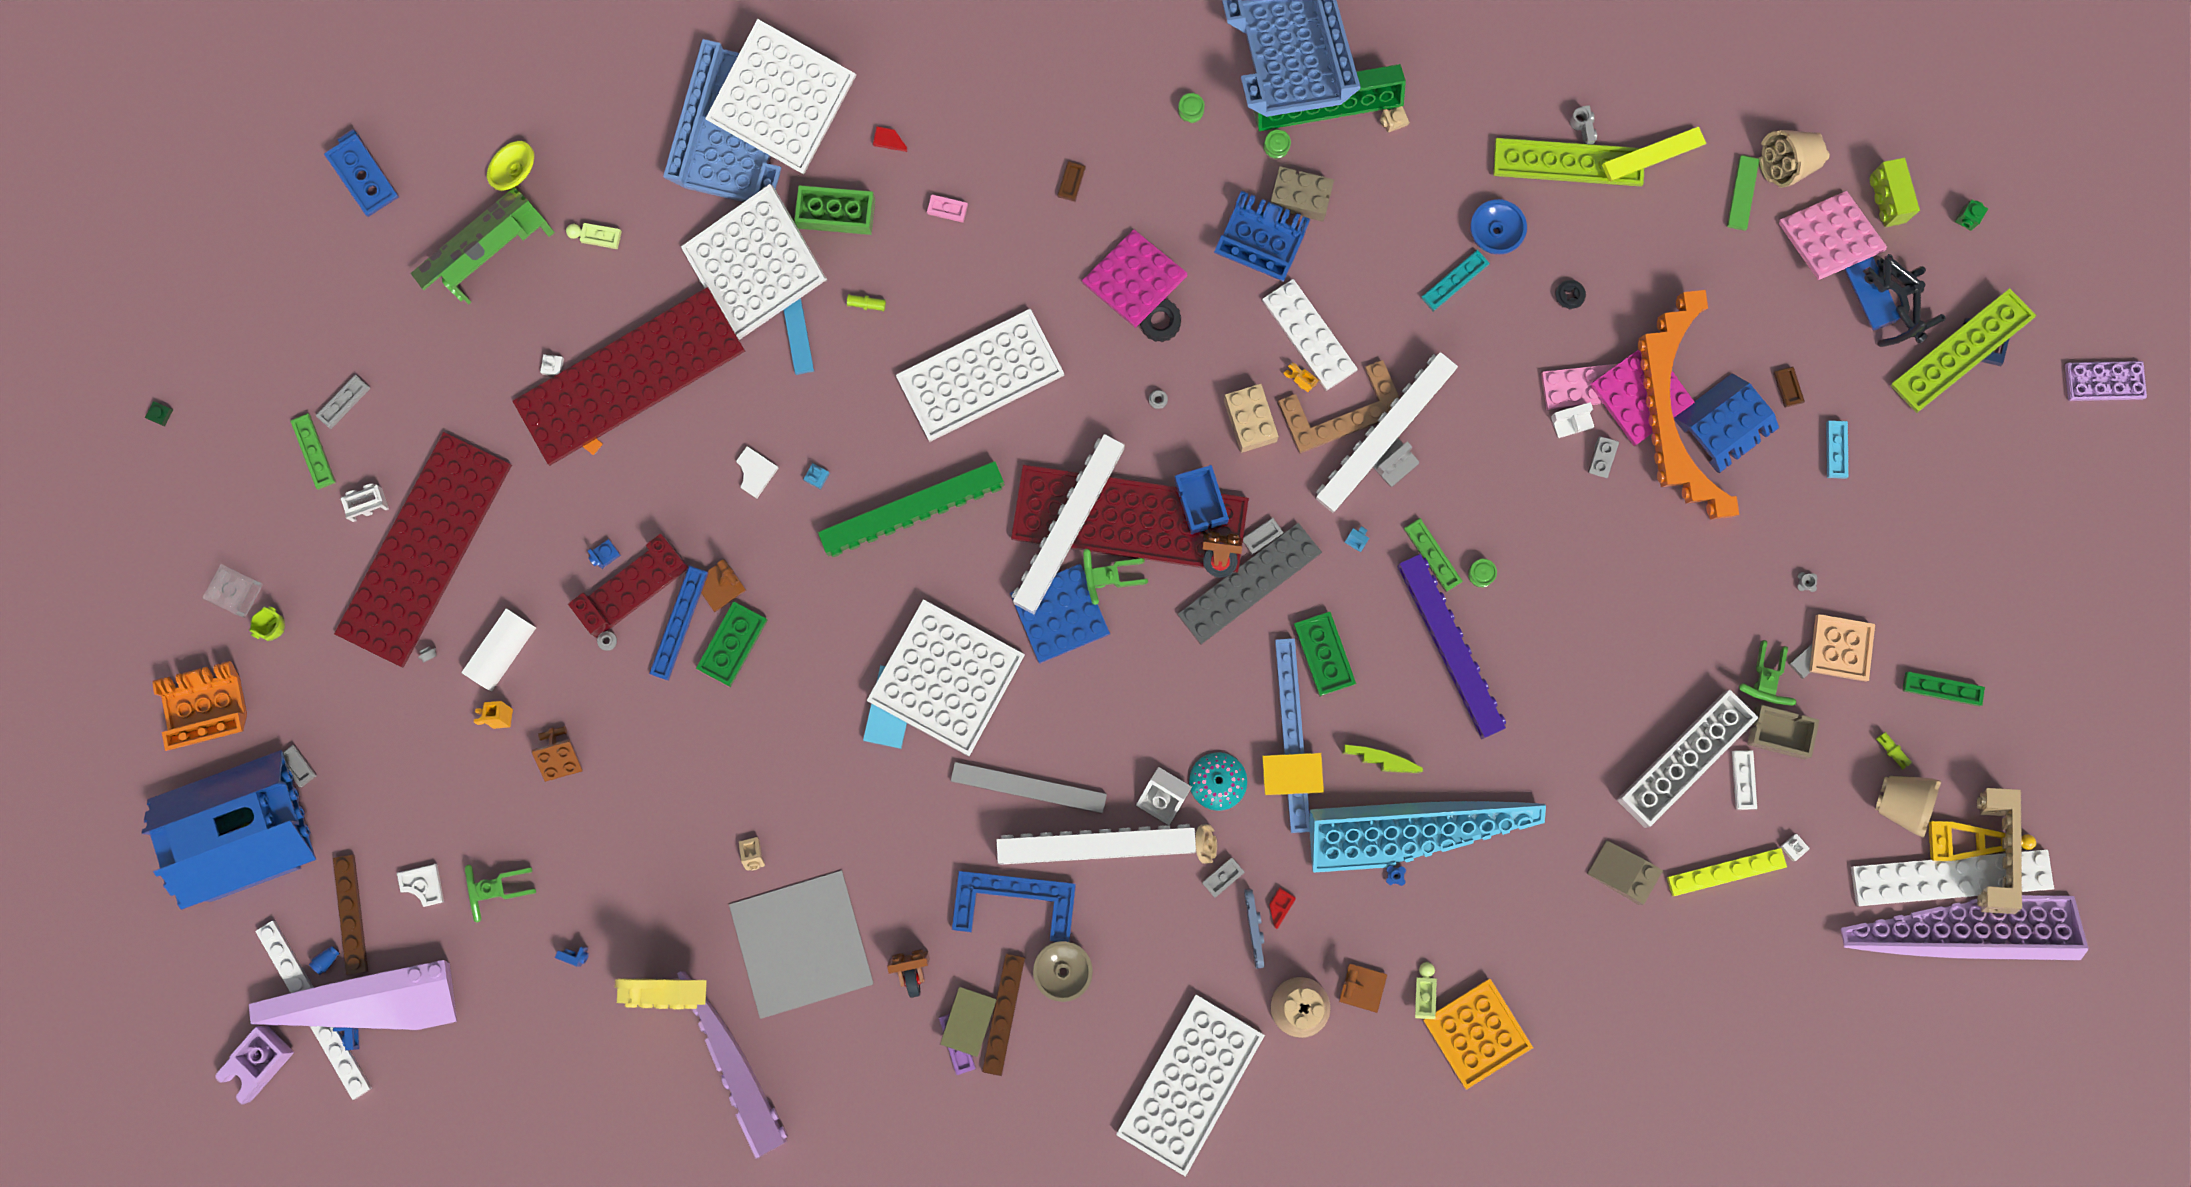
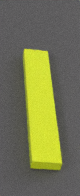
M1696 127L1602 164V167L1610 182L1706 144L1700 128Z

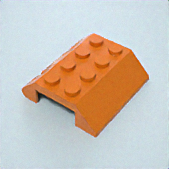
M231 661L223 662L221 665H214L213 668L217 678L213 677L208 667H204L202 670L196 669L184 672L183 674H176L175 678L179 686L178 688H176L170 677L153 680L154 695L161 696L167 731L162 732L165 751L243 732L247 711L240 677Z

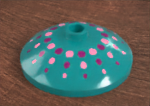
M1221 752L1207 754L1200 758L1191 770L1189 785L1192 787L1191 793L1195 800L1207 809L1215 811L1230 809L1241 801L1246 792V771L1243 765L1229 754ZM1217 777L1222 778L1223 782L1221 784L1215 782Z

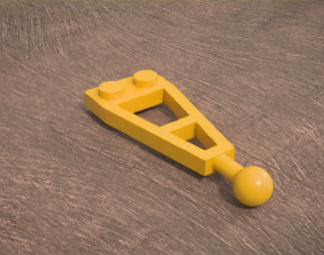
M1931 821L1929 822L1930 859L1932 861H1956L2006 851V849L2002 848V839L2006 837V833L1955 822ZM1951 829L1975 833L1976 850L1953 855ZM2025 834L2021 837V847L2023 849L2031 850L2036 846V839L2032 835ZM1985 835L2001 838V846L1985 848Z

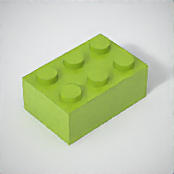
M1905 158L1885 161L1870 175V185L1874 188L1875 202L1879 206V217L1884 227L1907 223L1920 211Z

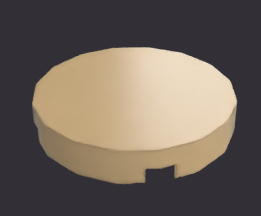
M1210 824L1200 825L1195 838L1197 856L1205 864L1212 863V859H1215L1217 855V838L1212 835L1214 829Z

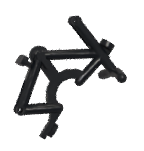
M1888 254L1884 259L1880 258L1876 262L1878 265V275L1871 267L1863 270L1866 274L1864 279L1867 283L1874 284L1879 292L1891 289L1897 293L1901 305L1896 307V311L1908 328V331L1896 337L1882 339L1878 341V346L1885 347L1898 344L1911 337H1915L1916 342L1919 344L1928 337L1924 332L1925 330L1945 321L1946 318L1943 314H1940L1926 322L1921 321V293L1924 291L1925 282L1920 281L1917 277L1923 275L1926 272V268L1920 266L1909 272L1894 260L1891 254ZM1891 275H1893L1897 280L1904 284L1905 287L1902 288L1896 282L1892 281ZM1913 294V321L1908 315L1910 306L1907 296Z

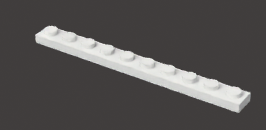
M271 921L255 931L291 993L314 988L276 921ZM310 1026L352 1100L371 1090L372 1087L350 1050L345 1051L341 1033L339 1031L333 1032L335 1027Z

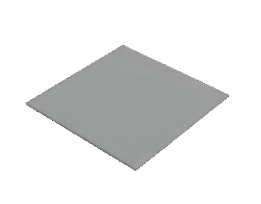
M842 871L729 904L760 1019L874 984Z

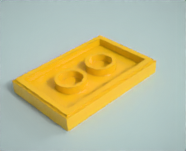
M1321 753L1262 756L1265 795L1324 792Z

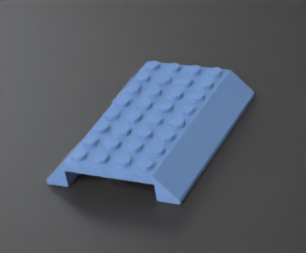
M1222 0L1227 23L1246 33L1255 74L1241 76V81L1249 108L1268 117L1336 106L1344 103L1360 89V83L1337 0Z
M702 39L663 177L686 189L745 202L769 184L773 185L776 190L782 168L769 164L771 156L706 120L740 53L724 50L721 43Z

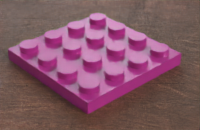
M1133 229L1082 280V283L1136 328L1188 275L1186 271Z
M1639 349L1590 384L1633 446L1653 433L1652 426L1649 424L1650 411L1646 405L1647 390L1643 385L1645 376L1644 370L1641 369L1640 365L1642 357ZM1672 371L1670 398L1674 418L1695 402Z

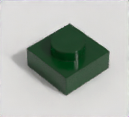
M153 401L145 418L165 427L173 410Z

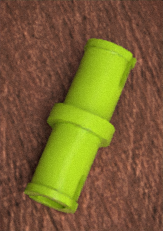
M848 294L847 306L860 307L863 310L885 311L886 299L869 298L868 295L862 297Z
M1887 732L1876 738L1887 751V755L1891 756L1902 770L1912 763L1901 750L1902 747L1899 744L1897 745Z

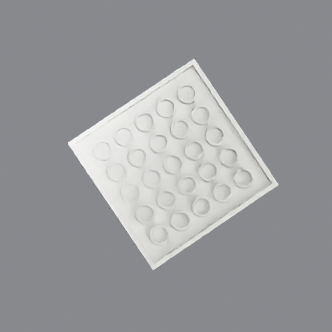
M757 19L706 120L804 174L851 87L856 74Z
M771 184L681 246L704 288L708 287L739 340L827 280Z
M923 599L867 701L959 752L970 756L1025 654Z

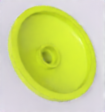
M515 141L500 149L489 164L487 170L488 183L496 190H508L523 182L534 164V151L532 147L526 142Z

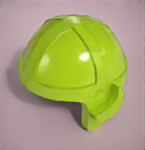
M263 607V609L252 616L249 629L252 632L251 636L257 639L261 637L266 641L277 639L284 633V618L276 613L277 610L273 607Z

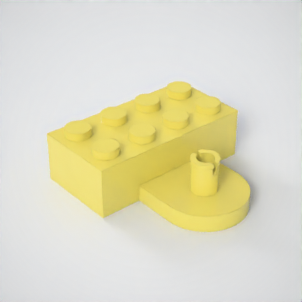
M615 979L617 1003H625V1007H637L638 1005L640 1008H653L654 1004V1007L659 1009H668V1005L672 1009H684V1005L685 1009H697V1005H705L706 980Z

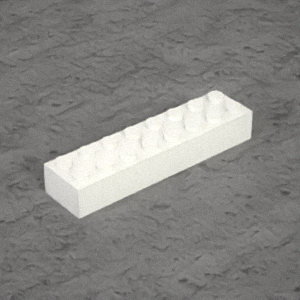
M1731 690L1723 692L1617 801L1644 828L1651 827L1759 717Z

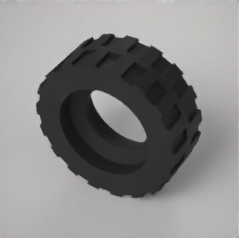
M1163 300L1140 323L1143 334L1154 342L1171 340L1180 330V310L1170 300ZM1165 312L1170 318L1169 325L1164 329L1155 328L1151 323L1153 314Z

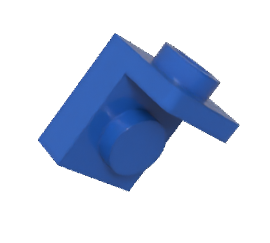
M609 539L594 550L591 548L588 550L590 554L588 558L594 566L598 565L602 569L621 556Z
M581 946L577 956H575L576 952L566 948L564 951L558 950L555 958L581 967L588 959V948Z
M333 1028V1032L344 1031L342 1044L345 1047V1051L359 1049L358 1028Z

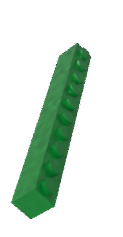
M996 461L819 531L818 535L828 557H836L841 555L842 551L846 549L854 550L860 547V544L863 542H874L878 540V536L883 534L885 536L891 535L898 528H909L914 525L913 522L921 520V522L931 518V515L936 513H946L949 511V508L955 505L956 507H961L970 499L978 500L983 498L985 493L990 491L992 493L1002 490L1005 484Z

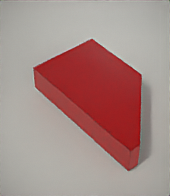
M876 127L873 146L907 152L906 145L894 129Z
M1281 888L1277 890L1269 903L1274 928L1278 929L1296 900L1294 896Z

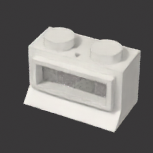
M368 484L363 487L364 490L346 492V496L341 498L346 513L345 518L354 522L357 521L355 516L360 514L365 516L372 515V510L381 507L384 510H388L389 507L383 489L380 486Z

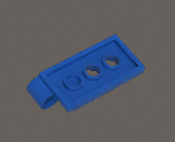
M354 129L339 137L337 140L340 144L324 153L367 217L399 198ZM360 171L366 172V178L363 180L357 179V174ZM375 186L377 188L376 194L368 195L369 187Z

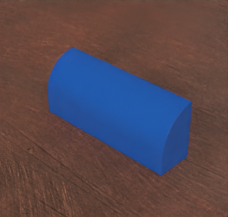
M1870 257L1844 270L1872 330H1877L1897 322L1900 316L1896 311V305L1889 290L1879 292L1874 284H1869L1865 281L1864 277L1866 274L1863 270L1871 267L1878 275L1877 264L1874 258Z

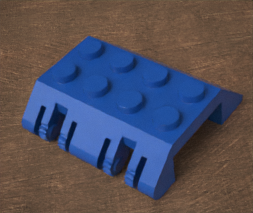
M1241 190L1235 209L1214 253L1284 282L1311 219L1303 216L1298 227L1297 224L1301 215L1297 213L1294 216L1292 226L1286 224L1285 222L1289 217L1290 210L1286 209L1282 219H1280L1283 207L1268 202L1265 211L1262 212L1266 203L1264 199L1260 201L1257 211L1252 210L1251 207L1254 204L1255 196L1251 195L1247 205H1245L1249 193Z
M1733 373L1674 417L1675 422L1684 433L1690 430L1712 457L1709 463L1718 473H1721L1726 469V466L1729 467L1732 464L1729 451L1732 457L1738 460L1741 455L1743 456L1761 442L1758 429L1764 437H1768L1770 433L1779 429L1774 412L1754 387Z

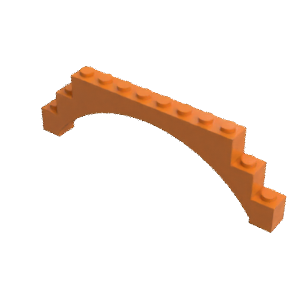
M1706 290L1683 292L1676 299V308L1679 312H1669L1660 315L1657 320V328L1660 332L1645 334L1638 341V349L1641 351L1642 357L1640 365L1641 369L1644 370L1645 376L1643 385L1647 390L1646 405L1650 411L1649 424L1652 426L1653 431L1651 439L1656 451L1654 460L1658 465L1657 479L1661 487L1683 485L1682 497L1685 499V504L1707 501L1706 510L1710 520L1730 518L1739 515L1737 496H1730L1718 488L1696 466L1680 439L1671 409V372L1678 346L1693 320L1699 313L1708 309Z

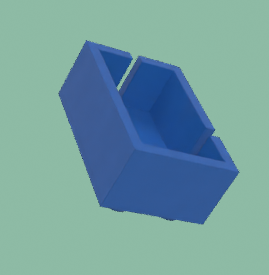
M1212 465L1175 476L1174 482L1179 497L1181 496L1180 501L1191 534L1208 530V525L1211 528L1228 524L1229 518Z

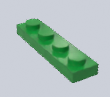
M1905 672L1903 692L1979 707L1983 705L1985 691L1983 686Z

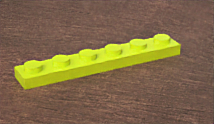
M1782 848L1669 876L1667 880L1672 896H1677L1786 868L1787 865Z

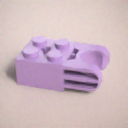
M258 1026L253 1029L231 1054L230 1059L218 1071L215 1077L219 1082H227L236 1075L239 1076L242 1086L236 1098L243 1105L256 1097L293 1055L294 1051L269 1026Z

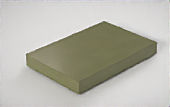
M958 987L939 1045L978 1057L997 999Z

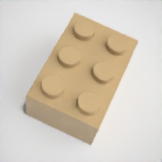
M1261 384L1225 394L1224 403L1241 453L1277 442L1279 436Z

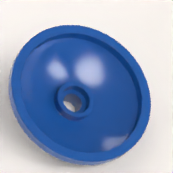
M1491 200L1478 207L1473 214L1470 223L1471 235L1475 243L1484 251L1497 255L1507 254L1522 244L1527 233V221L1523 212L1515 204L1506 200ZM1498 229L1499 233L1496 234L1493 230Z

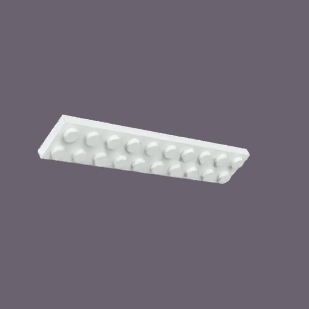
M2048 850L2021 852L2022 892L2054 889ZM2006 853L1981 855L1956 861L1924 860L1851 867L1856 906L1978 896V894L1981 895V892L1986 887L2003 888L2002 881L2003 876L2006 877V869L2002 867V859L2006 857Z

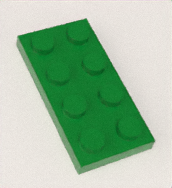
M733 601L696 669L731 687L768 619Z
M1331 611L1294 623L1319 697L1356 685Z

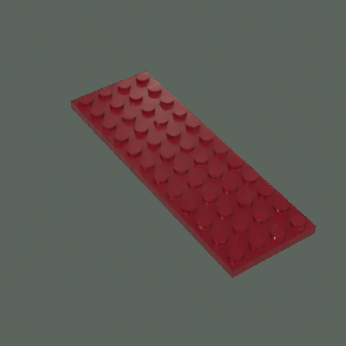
M707 287L512 402L545 461L551 466L746 351L712 292Z
M443 432L334 635L404 668L512 465Z
M1023 465L1011 540L1041 544L1044 537L1048 538L1050 534L1049 527L1053 521L1058 520L1060 516L1058 511L1061 505H1066L1069 500L1067 495L1072 487H1076L1078 483L1076 478L1079 473ZM1109 477L1070 549L1083 551L1090 549L1091 552L1205 568L1203 563L1206 551L1203 549L1204 533L1208 534L1209 531H1215L1224 536H1227V534H1237L1242 538L1243 543L1249 498L1221 494L1229 518L1228 524L1211 528L1208 525V530L1191 534L1180 501L1181 496L1179 497L1176 487ZM1237 554L1238 563L1233 572L1238 573L1241 554Z

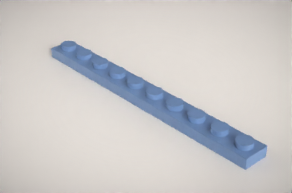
M1295 638L1275 640L1284 755L1304 754ZM1308 793L1287 794L1290 832H1310Z

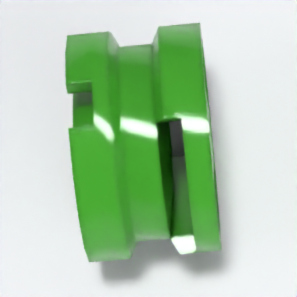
M1188 93L1180 99L1178 109L1179 116L1183 121L1195 123L1203 117L1205 106L1202 97L1195 93Z
M1282 130L1271 131L1266 136L1264 142L1265 153L1274 159L1284 157L1291 145L1289 135Z
M1488 559L1475 561L1468 570L1470 582L1477 587L1484 588L1489 586L1497 576L1495 564Z

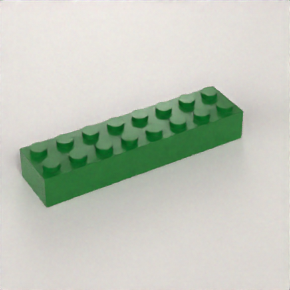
M1401 64L1357 71L1360 89L1341 105L1268 117L1254 110L1258 131L1404 106L1406 79Z

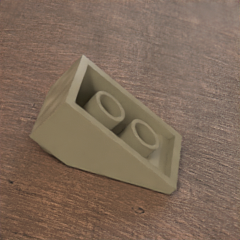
M1606 840L1587 874L1637 905H1644L1663 870Z

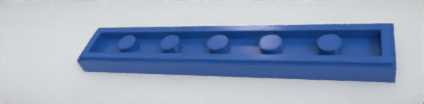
M692 566L688 567L649 674L669 681L709 572Z

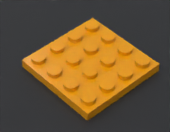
M1490 978L1437 1010L1435 1019H1423L1426 1027L1466 1090L1533 1048Z

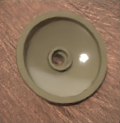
M1062 941L1048 945L1039 953L1034 963L1033 976L1038 989L1043 995L1054 1001L1067 1002L1080 997L1087 990L1092 980L1093 969L1089 956L1081 947L1071 942ZM1062 967L1067 969L1066 975L1060 974L1059 970Z

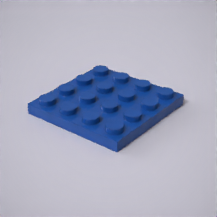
M1081 564L1055 575L1035 614L1015 605L1039 664L1110 635L1098 604L1094 605L1091 602L1086 576Z

